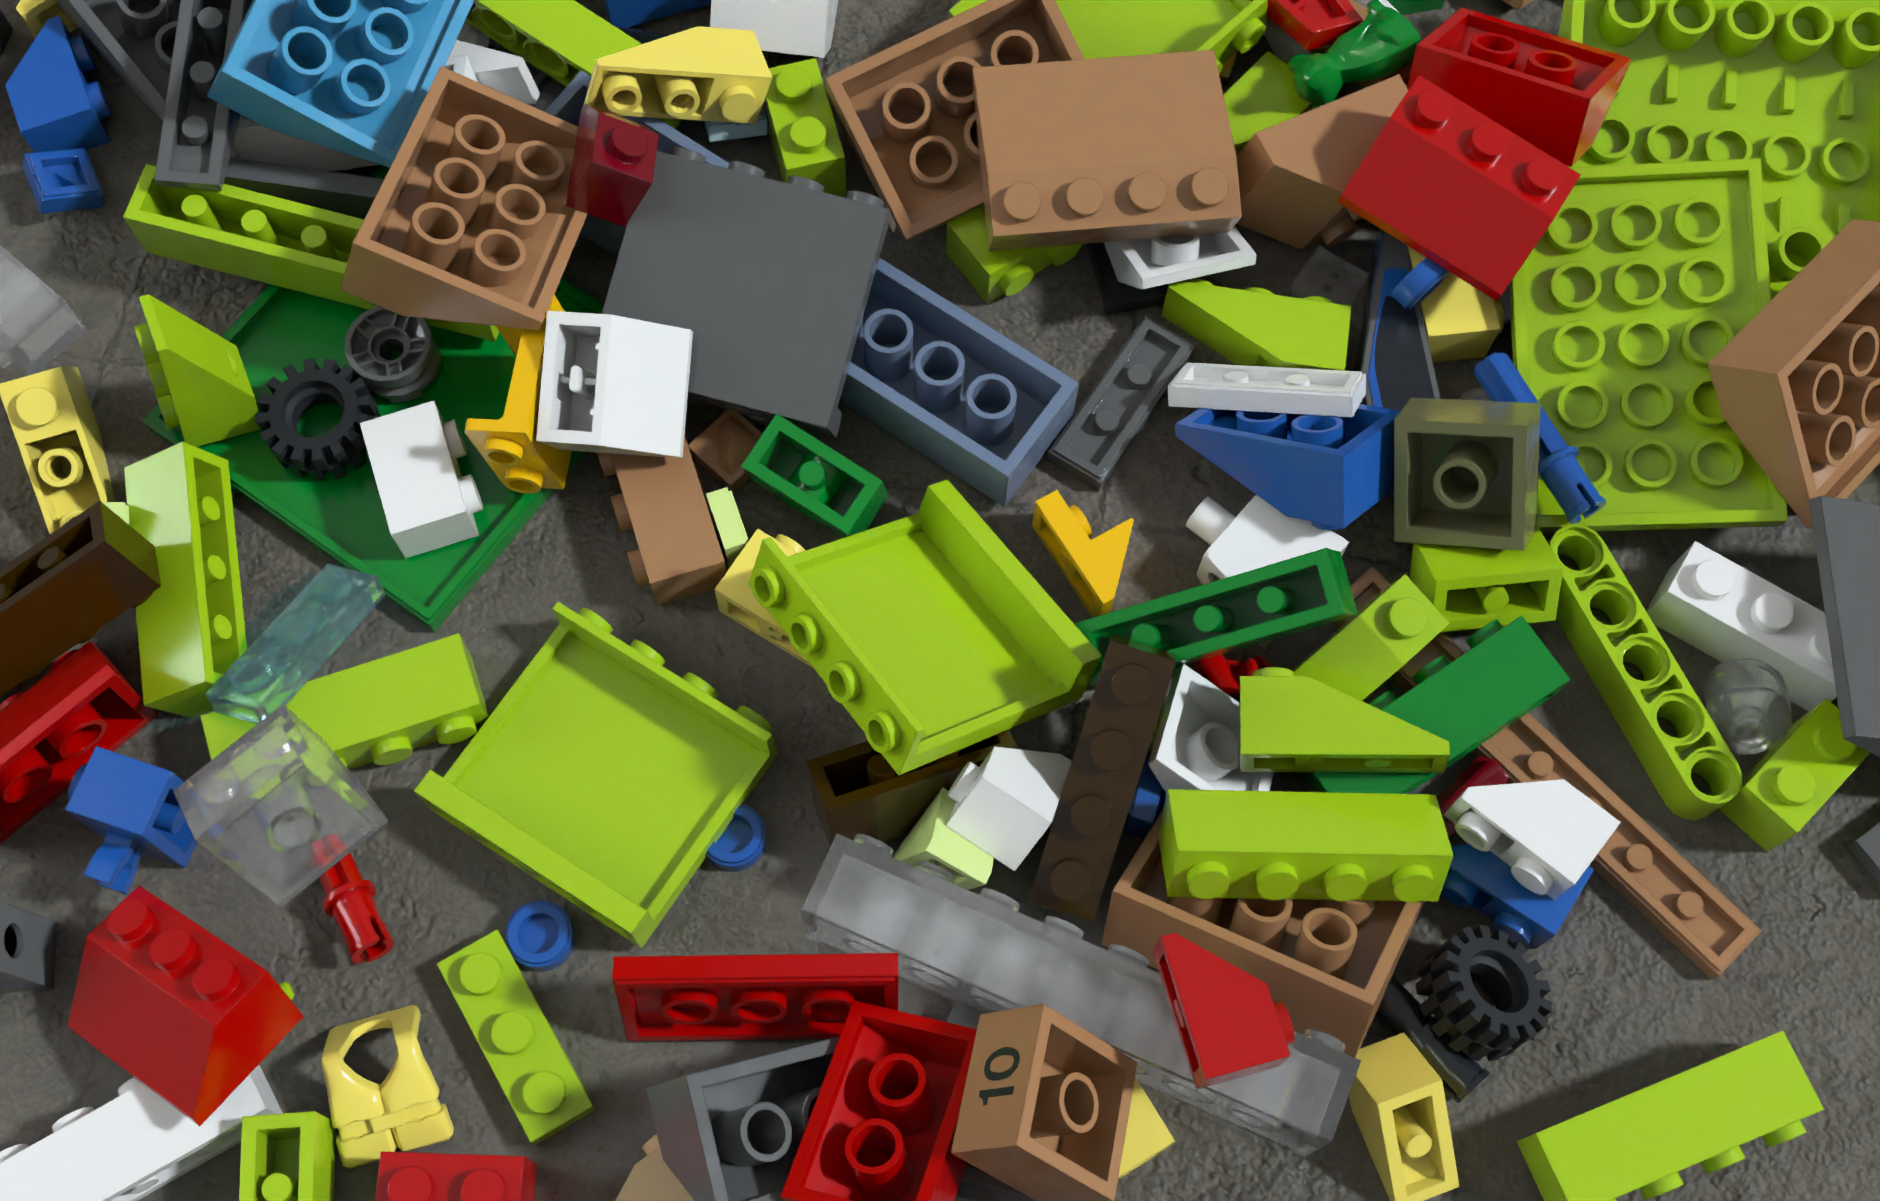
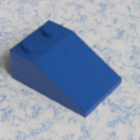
M1360 404L1353 417L1199 408L1175 424V436L1285 516L1311 521L1312 525L1319 529L1337 530L1347 527L1394 490V419L1400 411Z

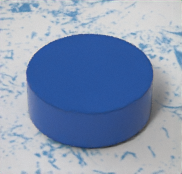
M1425 258L1392 290L1391 295L1405 310L1408 308L1411 310L1432 293L1451 272Z
M745 804L739 805L728 827L716 844L715 842L712 843L706 853L708 861L721 870L737 872L748 869L761 858L765 851L767 836L764 822L753 808Z
M543 900L532 901L519 907L511 915L505 929V943L513 958L524 968L538 972L549 971L563 964L571 955L576 940L575 928L567 913L557 904Z

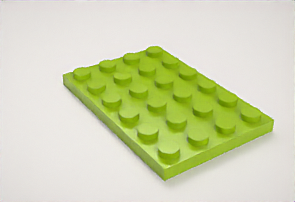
M1761 158L1569 167L1581 174L1554 220L1510 282L1509 292L1513 364L1568 447H1577L1579 450V455L1576 457L1577 461L1600 496H1603L1606 500V504L1592 516L1585 519L1581 514L1580 517L1582 519L1576 524L1587 526L1594 531L1774 527L1784 525L1788 521L1787 502L1723 418L1708 363L1771 301ZM1542 479L1538 480L1537 526L1542 533H1553L1564 526L1571 525L1568 523L1567 516Z

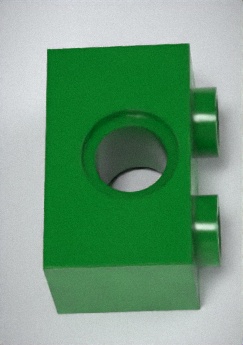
M778 414L774 416L741 465L753 483L840 539L866 531L889 497L882 480Z

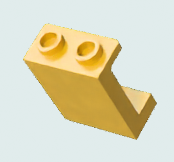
M554 294L548 311L565 312ZM547 313L540 330L496 326L516 356L504 415L498 420L469 418L467 419L464 431L502 484L513 491L524 494L538 493L541 491V488L564 489L572 451L558 450L536 441Z

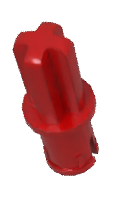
M328 834L322 839L314 841L308 848V855L326 894L322 906L325 914L333 916L339 926L352 962L361 964L364 959L368 963L381 958L392 949L394 941L376 908V903L373 899L376 889L373 882L362 879L350 850L340 835Z

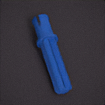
M1495 352L1475 366L1474 375L1491 401L1539 403L1507 354ZM1540 405L1538 480L1542 479L1567 516L1568 523L1571 525L1581 521V514L1585 519L1592 516L1606 504V500L1603 496H1600L1577 461L1576 457L1579 455L1577 447H1568Z

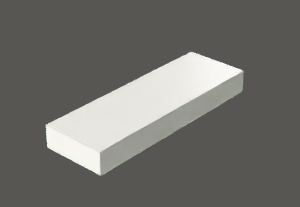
M1187 362L1168 385V406L1353 417L1366 395V374L1360 371Z

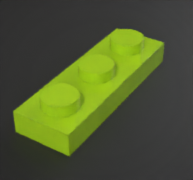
M498 929L437 963L526 1135L533 1145L541 1143L596 1110Z

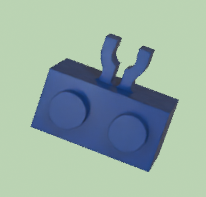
M98 746L95 747L88 763L80 766L75 772L69 786V802L65 808L67 812L105 838L102 845L92 856L84 876L98 881L97 884L101 887L127 895L135 878L142 854L186 868L213 809L209 803L172 771Z

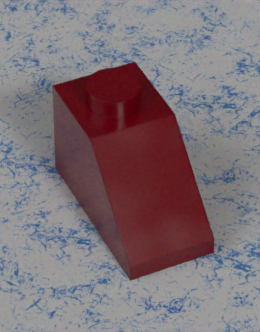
M584 104L580 111L565 206L625 227L653 183L659 134L642 124Z

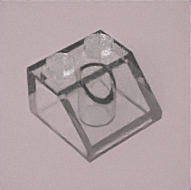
M284 703L173 791L194 839L281 908L388 822L384 812L328 744Z

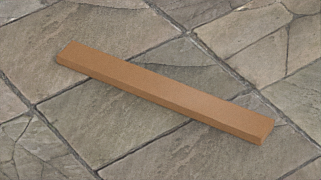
M1373 567L1369 568L1350 586L1357 612L1376 594L1390 585ZM1350 618L1339 620L1334 623L1340 628ZM1441 632L1391 677L1408 692L1418 685L1412 677L1424 666L1442 655H1445L1451 663L1465 653ZM1529 713L1471 751L1476 758L1484 755L1489 759H1496L1508 775L1507 784L1564 779L1619 820L1621 823L1590 863V866L1710 980L1720 976L1762 931Z

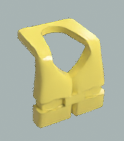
M416 1005L406 1006L335 1026L329 1030L321 1065L327 1088L333 1128H338L339 1131L336 1144L344 1167L350 1169L380 1160L381 1151L395 1152L398 1147L402 1151L409 1152L447 1141L453 1135L454 1126L446 1104L440 1105L438 1100L440 1089L423 1056L417 1039L421 1014ZM391 1028L393 1029L398 1049L395 1062L381 1084L363 1078L344 1062L343 1058L358 1037L376 1029Z

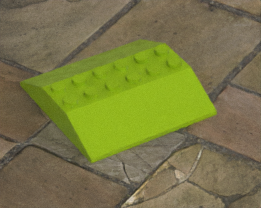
M1564 0L1558 33L1559 37L1631 58L1628 70L1592 146L1572 167L1761 158L1771 300L1852 219L1880 221V0Z

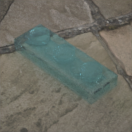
M327 564L205 693L214 711L267 727L386 595L378 576Z

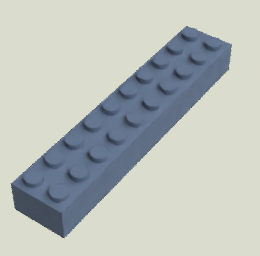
M581 70L544 112L578 126L580 111L585 102L591 76ZM620 116L642 124L659 134L657 151L669 154L670 147H683L706 157L705 163L728 168L729 163L658 118ZM587 214L580 233L618 257L626 226L624 227ZM879 258L840 401L1005 507L1073 417L1079 382Z

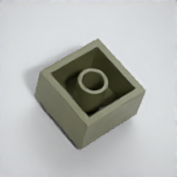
M1411 398L1394 419V542L1524 551L1537 526L1540 403Z

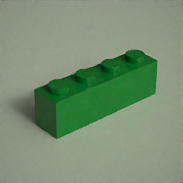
M1324 548L1074 624L1102 655L1090 680L1092 687L1096 686L1112 635L1176 654V664L1174 667L1176 668L1183 663L1190 664L1357 616L1358 612L1340 551Z
M1522 615L1505 627L1498 619L1488 623L1466 640L1471 650L1451 663L1445 655L1436 658L1412 677L1418 684L1398 699L1390 690L1373 700L1369 705L1449 741L1450 756L1446 768L1559 693L1570 680L1569 676ZM1300 772L1314 792L1409 794L1439 774Z

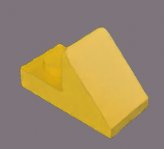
M1055 490L1035 501L1032 527L1091 617L1110 613L1134 519H1128L1090 540L1092 531L1083 512L1074 504L1068 507L1058 490Z

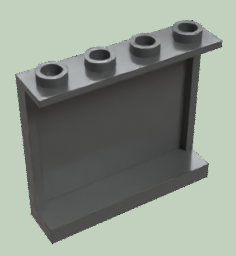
M672 146L670 147L669 154L657 151L653 183L627 223L602 314L692 330L693 339L688 399L771 421L778 414L801 429L837 438L843 413L838 409V404L886 232L894 233L896 227L890 210L883 207L884 201L868 193L848 191L847 197L844 198L824 193L823 185L804 177L789 176L787 183L764 178L765 172L762 169L747 163L730 161L728 168L705 163L706 157L687 148Z

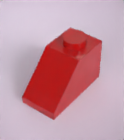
M1177 933L1160 937L1153 953L1196 1090L1279 1067L1291 1056L1287 1046L1295 1041L1291 1018L1282 1001L1273 1002L1268 984Z

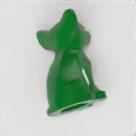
M1371 0L1367 3L1368 14L1365 20L1355 28L1340 35L1326 54L1300 53L1289 61L1288 67L1295 74L1293 80L1294 87L1299 96L1313 104V109L1335 101L1344 83L1382 78L1405 67L1413 61L1416 45L1422 41L1411 22L1396 10L1385 7L1379 0Z

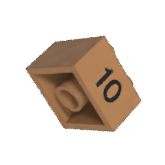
M1046 1004L981 1014L951 1153L1036 1201H1114L1137 1062Z

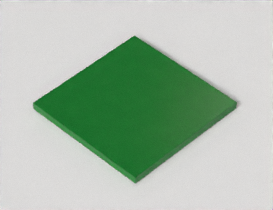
M381 165L371 177L385 179L390 168ZM561 277L555 291V296L565 312L602 314L603 304ZM270 284L221 337L237 346L257 404L260 393L273 396L266 385L273 376L281 383L288 379L282 369L290 364H293L298 373L305 371L303 360L311 358L315 359L320 369L323 368L325 358L335 360L340 369L344 365L351 368L345 355V336L351 323L369 309ZM428 325L442 354V369L436 383L431 381L422 390V396L409 402L391 403L389 399L380 396L376 398L372 396L378 406L381 416L434 401L444 422L456 420L467 452L466 456L457 458L462 476L472 474L483 505L482 511L473 513L479 536L405 558L390 534L369 455L364 450H361L359 454L365 464L358 470L355 469L351 462L342 465L347 476L336 479L331 470L328 469L325 473V481H314L308 471L303 479L294 475L289 467L285 469L260 435L261 429L202 445L198 448L228 460L231 489L428 629L435 632L555 489L541 488V491L538 493L524 494L507 488L464 433L466 422L469 418L498 420L504 415L516 356L499 332L496 342ZM400 349L392 350L393 356L389 360L399 358L402 355ZM332 402L317 404L309 408L298 420V433L304 437L313 438L330 432L340 422L342 408ZM159 404L142 421L149 431L171 446L185 442L180 427L167 430ZM257 404L258 413H263V411ZM572 451L567 475L586 452Z

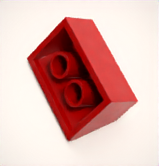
M1462 7L1416 45L1407 89L1409 90L1418 75L1556 160L1572 167L1592 146L1628 70L1631 58Z
M1418 75L1337 202L1495 301H1498L1554 220L1581 174Z
M88 641L80 649L63 654L53 663L46 676L26 692L15 694L0 705V844L69 788L75 772L80 766L88 763L96 746L114 752L159 715L154 708L144 706L143 696L91 641Z
M139 885L87 935L68 1027L77 1036L200 1127L304 1016L266 969Z
M853 1000L780 1196L782 1201H955L967 1162L953 1155L951 1150L977 1029Z

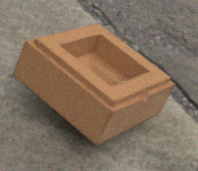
M727 409L695 438L688 447L691 457L721 485L727 487L728 491L731 490L733 494L749 479L741 465L762 433L739 412Z

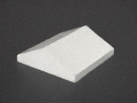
M1235 226L1227 233L1104 242L1118 282L1139 289H1147L1256 264L1257 254Z
M1183 663L1176 668L1148 763L1166 794L1167 789L1270 791L1274 772H1241L1240 703Z

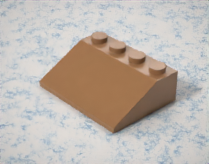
M987 0L825 78L826 94L830 107L853 153L880 199L884 201L885 207L890 210L903 238L908 242L984 205L972 68L1081 60L1085 58L1055 0Z
M1214 50L972 68L988 251L1227 233L1242 218L1237 157Z
M440 66L352 243L340 290L401 316L540 330L587 217V213L565 206L578 126Z
M1852 219L1708 363L1711 381L1716 391L1723 418L1806 528L1813 529L1809 505L1810 499L1820 495L1847 499L1880 463V221Z
M1162 810L1112 891L1102 945L1158 969L1153 953L1156 944L1161 936L1177 933L1268 984L1273 1002L1282 1001L1286 1006L1294 1031L1356 1058L1424 901L1409 903L1403 901L1200 899L1168 897L1158 840Z

